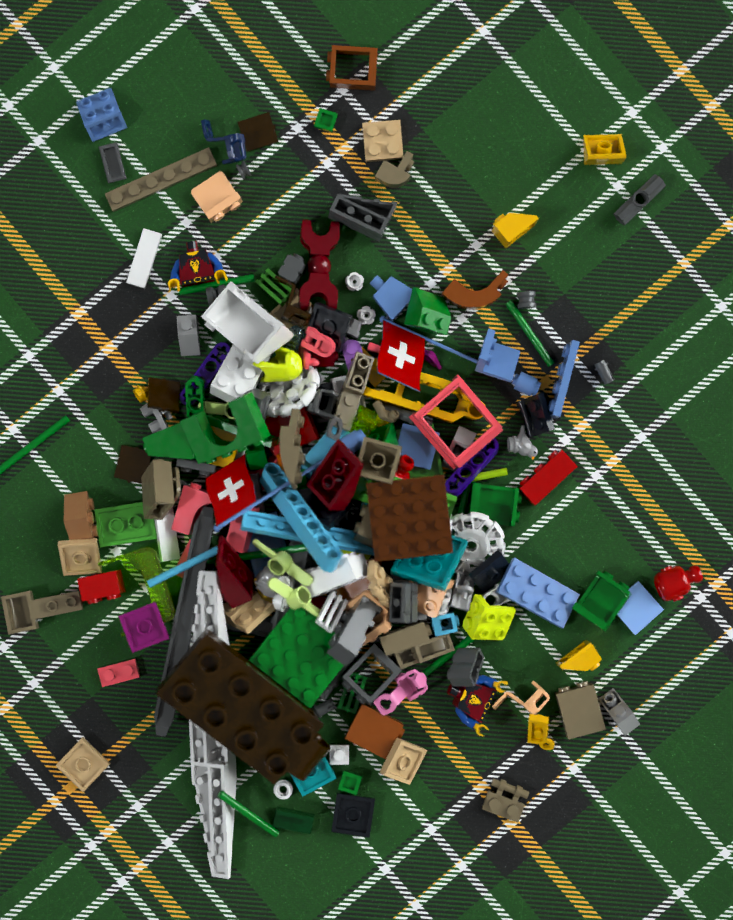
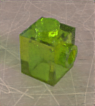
M359 405L349 432L361 429L368 438L371 431L374 432L377 427V413Z

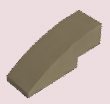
M450 634L431 637L427 642L391 655L394 663L400 669L455 651Z

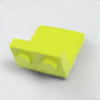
M475 594L470 603V609L463 620L462 627L471 639L503 640L506 637L516 609L513 606H491L481 594Z

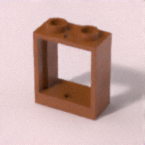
M332 45V51H328L327 63H331L330 70L326 72V81L329 82L330 88L375 91L378 48ZM337 53L370 55L368 81L336 79Z

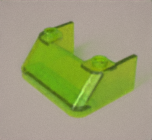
M144 547L98 562L99 566H104L122 560L123 566L127 571L135 572L141 570L151 602L157 603L164 623L171 621L175 617L176 610L166 580L151 588L147 583V580L163 573L155 549ZM125 632L120 633L121 637L126 636Z

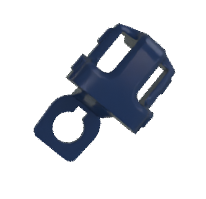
M201 120L203 134L207 141H225L229 159L223 160V164H232L246 159L244 134L236 133L213 138L210 121Z

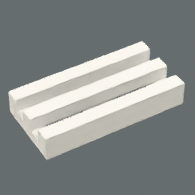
M331 591L315 623L329 633H332L348 600H343L340 594L337 596L336 591ZM334 599L335 602L331 610L329 611L325 622H322L332 600Z

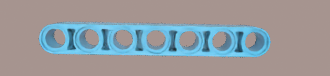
M269 462L264 466L260 483L267 493L272 492L288 481L286 474L278 464ZM288 485L271 496V499L319 567L325 572H334L342 553L299 492L294 490L291 485Z

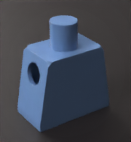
M377 275L370 282L377 290L373 295V299L390 321L393 322L409 304L412 289L392 276L384 282Z

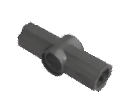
M654 174L613 213L619 223L625 226L666 187L660 176ZM635 197H643L644 203L638 204L635 201Z

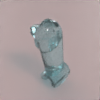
M294 325L289 329L294 336L286 343V349L297 353L300 343L304 338L305 329Z

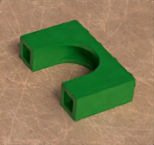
M252 392L228 402L237 424V435L233 441L223 440L213 432L204 411L188 416L180 421L198 464L203 462L210 464L217 460L216 457L222 456L223 459L233 454L232 451L238 450L239 453L249 449L248 445L254 444V446L265 443L264 439L270 436V432Z

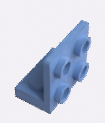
M111 88L76 102L92 142L127 128Z
M488 328L475 371L512 382L520 351L496 343L497 339L494 338L496 331Z

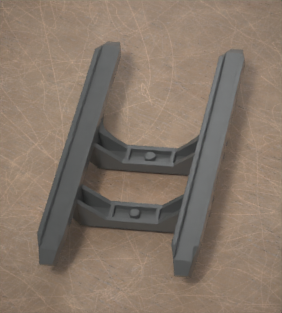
M204 506L196 520L187 560L210 549L214 531V508ZM291 540L289 546L303 544V542ZM308 551L289 554L293 562L304 570ZM207 560L184 571L161 682L189 650L192 624L195 622L194 607L198 599V595H196L199 571H205ZM286 572L283 574V576H290ZM296 579L294 589L301 586L300 582ZM289 605L283 612L275 610L272 617H267L249 634L266 638L290 608ZM226 623L227 629L240 631L239 629ZM159 696L154 714L156 735L166 737L174 720L176 709Z

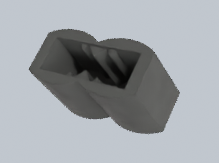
M458 648L452 658L453 664L447 671V678L452 686L474 687L478 681L479 671L483 666L484 655L480 648Z

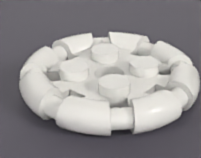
M309 366V370L302 369L301 374L291 381L260 382L259 390L266 392L269 389L270 392L267 393L271 394L267 416L274 418L281 416L284 418L291 416L292 409L307 407L315 398L316 389L320 385L318 371Z
M470 512V514L459 513L450 518L452 519L451 530L455 531L454 536L466 539L467 542L472 541L476 543V547L473 549L466 547L460 559L461 562L458 563L454 573L469 576V573L476 568L470 567V564H477L479 566L486 560L487 554L491 556L497 550L504 555L506 543L503 540L505 537L504 532L495 520L489 519L488 515L480 512ZM472 521V526H464V522ZM484 525L488 527L486 532L482 528ZM496 540L495 544L490 545V541Z

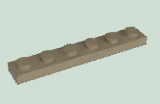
M208 147L105 193V196L112 211L115 212L216 167L217 164Z

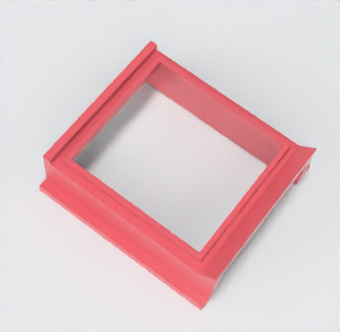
M458 374L449 385L419 411L409 416V419L453 470L456 467H462L503 431L501 424ZM459 387L491 427L456 457L423 417Z

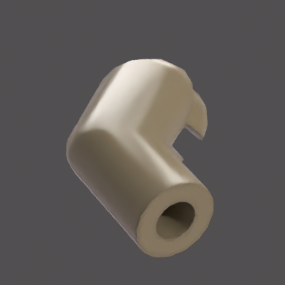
M381 400L372 404L381 420L393 423L399 418V412L397 410H386Z

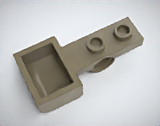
M32 590L1 597L8 635L38 629L39 618L83 610L80 590L35 600Z

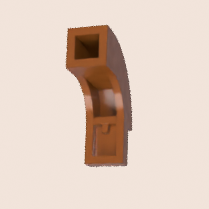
M502 270L487 288L479 291L469 290L454 279L442 292L441 296L459 308L468 310L485 308L501 297L502 294L497 289L502 290L508 283L506 280L508 274Z

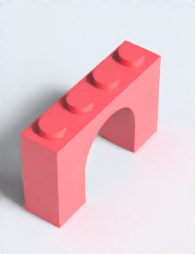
M191 482V485L183 486L171 530L192 535L194 524L203 507L212 504L207 490L202 489V485ZM255 506L250 511L259 512L260 507ZM241 515L230 522L226 540L236 552L244 553L248 552L253 532L240 530Z

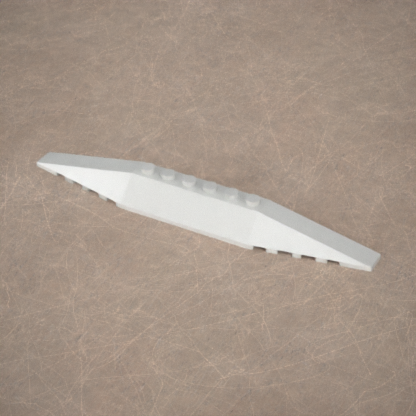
M201 570L199 571L196 591L198 599L194 607L195 622L192 624L191 630L193 637L189 648L206 628L229 645L218 571ZM189 720L192 785H195L197 795H195L196 804H199L201 815L199 818L200 823L203 822L205 833L203 837L204 842L208 845L209 851L207 856L212 877L229 879L231 876L235 809L218 798L217 795L222 790L233 799L236 797V755Z

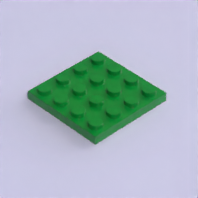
M289 608L248 660L307 707L311 708L344 665L327 653L330 646L328 642L335 632L329 633L315 623L317 617L304 608Z

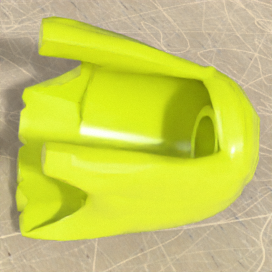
M280 347L275 351L276 356L271 358L270 362L261 361L258 364L253 363L254 366L260 368L265 374L260 379V382L291 381L296 379L303 369L299 354L284 347Z

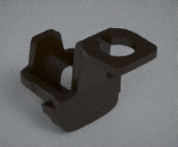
M275 276V281L291 287L287 306L281 319L299 327H305L312 315L314 305H311L308 313L292 306L291 302L296 288L295 284ZM292 316H295L299 319L304 320V323L302 325L296 321L291 320L290 318Z

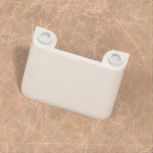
M232 282L226 286L201 316L206 321L204 324L212 332L216 329L245 354L243 358L250 364L254 362L256 364L260 363L294 336L283 323L265 311Z

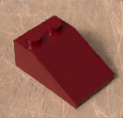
M337 439L306 485L329 510L344 511L355 494L363 463L340 439Z
M220 536L216 565L221 594L224 602L235 608L252 600L255 574L227 540Z

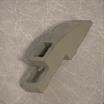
M356 352L335 406L334 416L342 419L343 430L347 432L351 430L361 395L364 393L375 359L360 352Z
M292 409L289 426H281L280 429L282 465L288 481L294 490H297L298 483L301 484L302 472L300 470L301 465L305 464L306 457L300 446L301 435L299 432L300 428L304 426V416H302L300 409Z

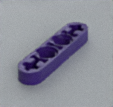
M224 342L215 345L193 375L205 379L204 390L207 389L215 378L227 354H222L219 357L222 360L220 364L211 357L213 354L216 357L218 356L219 347H227V354L231 349ZM210 361L215 362L217 365L216 370L213 372L206 370V364ZM193 382L191 385L194 386V389H197L195 382ZM185 388L180 394V401L184 405H186V398L184 397L186 394ZM193 399L191 405L193 406L198 400Z
M495 438L462 467L457 468L445 482L446 493L459 496L499 451V443ZM493 444L494 449L489 448L487 450V445L491 446ZM477 456L482 457L483 462L475 464L472 461L473 458ZM463 470H469L471 475L464 478L460 473ZM457 484V490H450V485L455 486Z

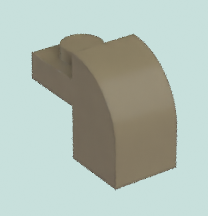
M406 151L398 167L384 160L375 175V181L389 188L404 186L411 178V175L406 170L410 171L415 161L412 160L414 154Z

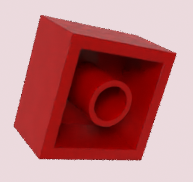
M121 570L77 579L82 602L88 601V604L103 601L102 597H107V600L121 597V593L126 592Z

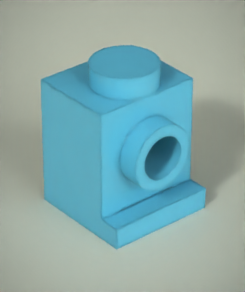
M450 611L445 615H438L436 618L430 617L432 632L435 637L458 632L457 626H460L458 615H454V612ZM443 619L448 620V624L446 626H442L441 624Z

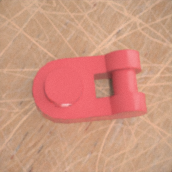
M308 326L305 332L306 337L302 339L301 346L321 357H328L333 354L336 348L335 342L330 337L318 332L316 328ZM313 338L317 340L316 344L312 342Z

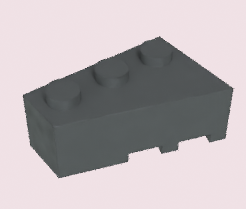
M337 194L329 210L328 218L380 242L392 219L398 202L392 201L391 203L380 201L379 199L370 200L358 196Z
M364 595L349 611L345 610L339 619L340 622L333 631L335 634L328 642L330 646L327 653L346 667L357 656L367 638L365 634L368 627H373L375 622L372 620L381 613L382 608Z

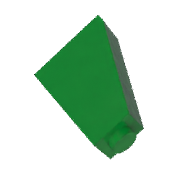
M181 423L143 438V448L148 456L196 460Z

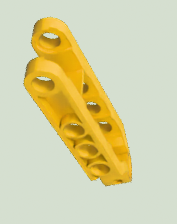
M378 358L374 359L372 369L377 370ZM423 372L420 374V384L443 390L452 382ZM400 383L397 385L395 394L384 390L372 389L367 386L362 394L363 396L381 400L382 402L411 411H419L424 406L419 401L416 402L403 398L405 385ZM459 387L452 392L459 399L455 411L450 413L439 409V407H434L426 414L427 416L450 423L462 417L472 420H478L483 417Z

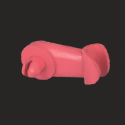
M299 342L298 354L302 360L303 369L309 370V366L319 365V360L311 358L310 350L302 347Z

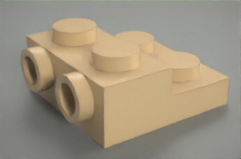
M254 590L252 600L240 606L232 608L228 603L223 604L226 623L246 634H249L276 610L272 603L262 599L259 593Z

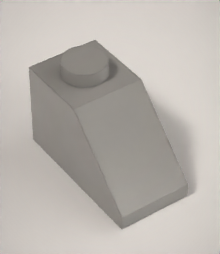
M196 315L177 316L181 356L201 355L198 317Z
M459 426L449 449L457 457L473 443L477 433ZM443 459L442 466L455 472L457 467L453 470Z

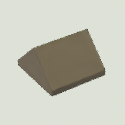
M364 437L358 457L363 463L360 476L392 485L398 469L402 446Z

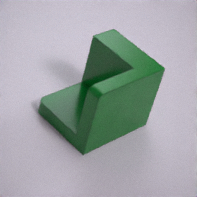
M254 444L248 445L249 449L245 450L250 471L263 469L268 463L265 446L262 444L254 446Z

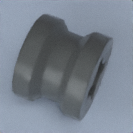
M518 292V309L536 308L537 304L534 301L536 292Z

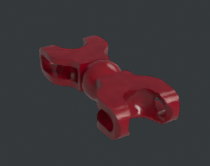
M303 219L300 242L309 252L307 270L310 274L308 281L300 288L298 309L307 311L309 300L316 296L323 298L327 306L337 309L338 290L329 280L331 263L328 258L330 251L337 246L340 239V223L338 221H331L329 232L323 236L316 235L313 232L310 220Z

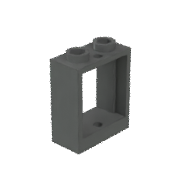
M373 644L341 678L343 681L341 684L348 691L352 690L357 695L356 699L364 705L366 703L369 706L402 670L379 647ZM370 655L391 674L371 697L349 677Z

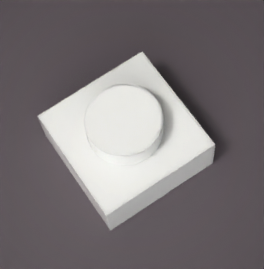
M330 744V765H349V744Z

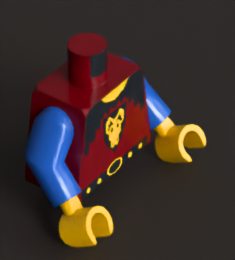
M190 241L186 243L187 253L180 254L179 259L175 261L170 280L168 281V287L170 292L172 287H177V291H180V286L187 287L217 281L220 284V278H225L226 281L228 278L222 263L212 253H207L206 250L199 251L197 241Z
M479 675L474 687L449 685L447 694L454 697L452 704L456 706V714L462 723L472 730L476 729L479 736L484 737V735L480 734L482 727L489 731L487 726L479 725V722H483L496 691L500 693L506 692L500 688V684L508 685L507 681L497 682V679Z

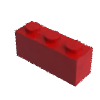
M554 450L547 457L549 461L545 465L540 463L533 470L535 474L532 477L526 476L519 483L521 485L519 491L533 506H536L578 467L563 450L559 452Z

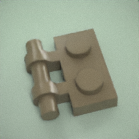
M493 778L491 786L496 787L497 790L496 792L488 790L482 809L518 823L525 806L524 803L518 800L520 797L527 799L529 791L524 790L523 787L518 785H510L503 779L497 780ZM503 791L512 793V799L503 796Z

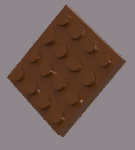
M444 475L393 480L392 485L383 482L366 483L375 562L453 553Z

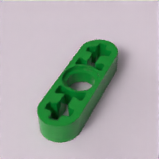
M192 376L185 384L187 417L204 411L206 414L204 381L198 376ZM193 382L198 386L196 394H193L194 386H190ZM191 400H198L201 403V407L194 408L191 405Z

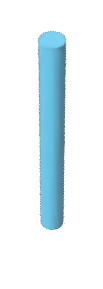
M215 546L147 580L149 587L151 588L217 555L218 547Z

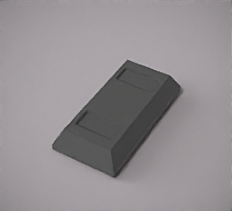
M118 143L99 146L108 184L127 179Z

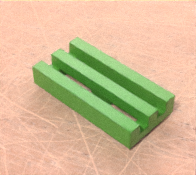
M267 268L265 270L266 273L262 274L261 278L255 282L277 303L283 306L289 299L291 288L279 283L289 292L285 294L268 278L271 276L274 279L277 275ZM266 281L284 298L282 300L278 298L263 283Z

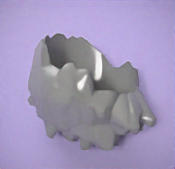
M264 566V569L260 570L256 575L255 588L259 589L264 596L273 598L276 592L268 587V581L270 578L278 579L281 576L273 574L268 566Z

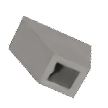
M614 688L598 698L624 736L640 725L634 713Z

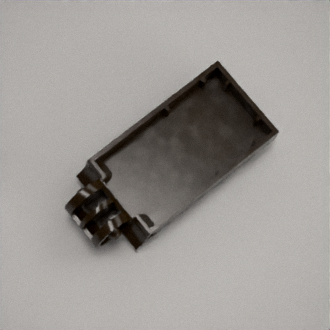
M207 628L157 687V696L273 784L287 772L297 779L305 781L331 749L318 733L324 724L317 718L311 708L307 707Z

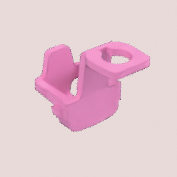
M416 669L409 670L406 673L401 672L395 678L398 686L390 694L384 693L373 701L383 716L393 712L405 697L412 701L426 692L428 689L427 677L423 672H418ZM381 700H391L390 708H383Z

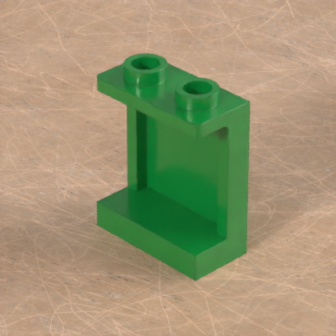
M472 483L469 514L470 512H480L488 515L490 520H495L499 525L515 527V523H519L520 512L517 511V504H521L522 493L519 492V488Z
M598 570L596 577L572 609L606 632L632 594L628 591L630 589L629 586L621 581L619 584L612 580L614 576L605 570L602 573Z

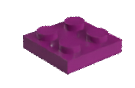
M156 602L119 616L132 653L170 638Z

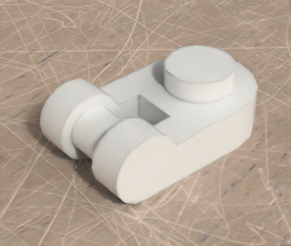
M281 576L278 578L294 589L295 579L292 576ZM276 593L272 603L276 610L283 612L288 607L285 598Z

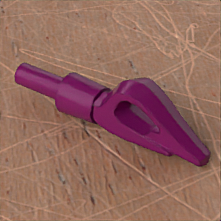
M425 350L424 360L440 371L442 367L436 354L433 351Z

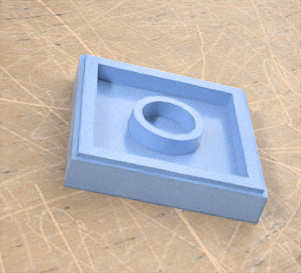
M639 581L635 582L628 590L632 595L617 615L634 635L639 633L664 610Z

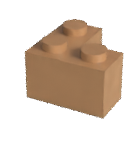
M87 491L64 495V524L69 540L98 537L97 525H93L94 516L93 512H91V510H94V502L92 498L89 499Z

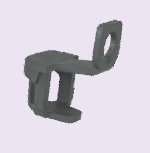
M318 389L313 402L307 406L306 412L318 418L328 419L326 436L336 441L340 439L343 430L342 419L332 415L336 397H339V393L333 390ZM322 395L329 396L327 408L324 410L319 409ZM334 424L337 425V432L335 435H333L332 433V427Z

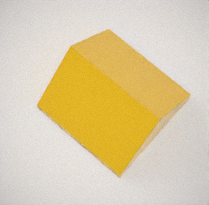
M622 134L583 135L584 165L622 164L625 161L626 151Z

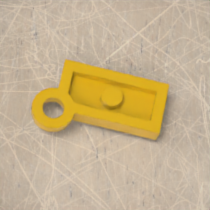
M529 714L527 743L539 744L544 750H552L554 748V741L547 738L549 717L540 714Z

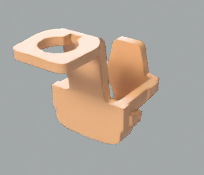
M533 680L531 684L537 691L525 703L512 693L506 692L495 702L492 708L496 710L509 696L523 706L530 714L537 715L548 703L550 697ZM545 696L547 699L537 708L536 703Z

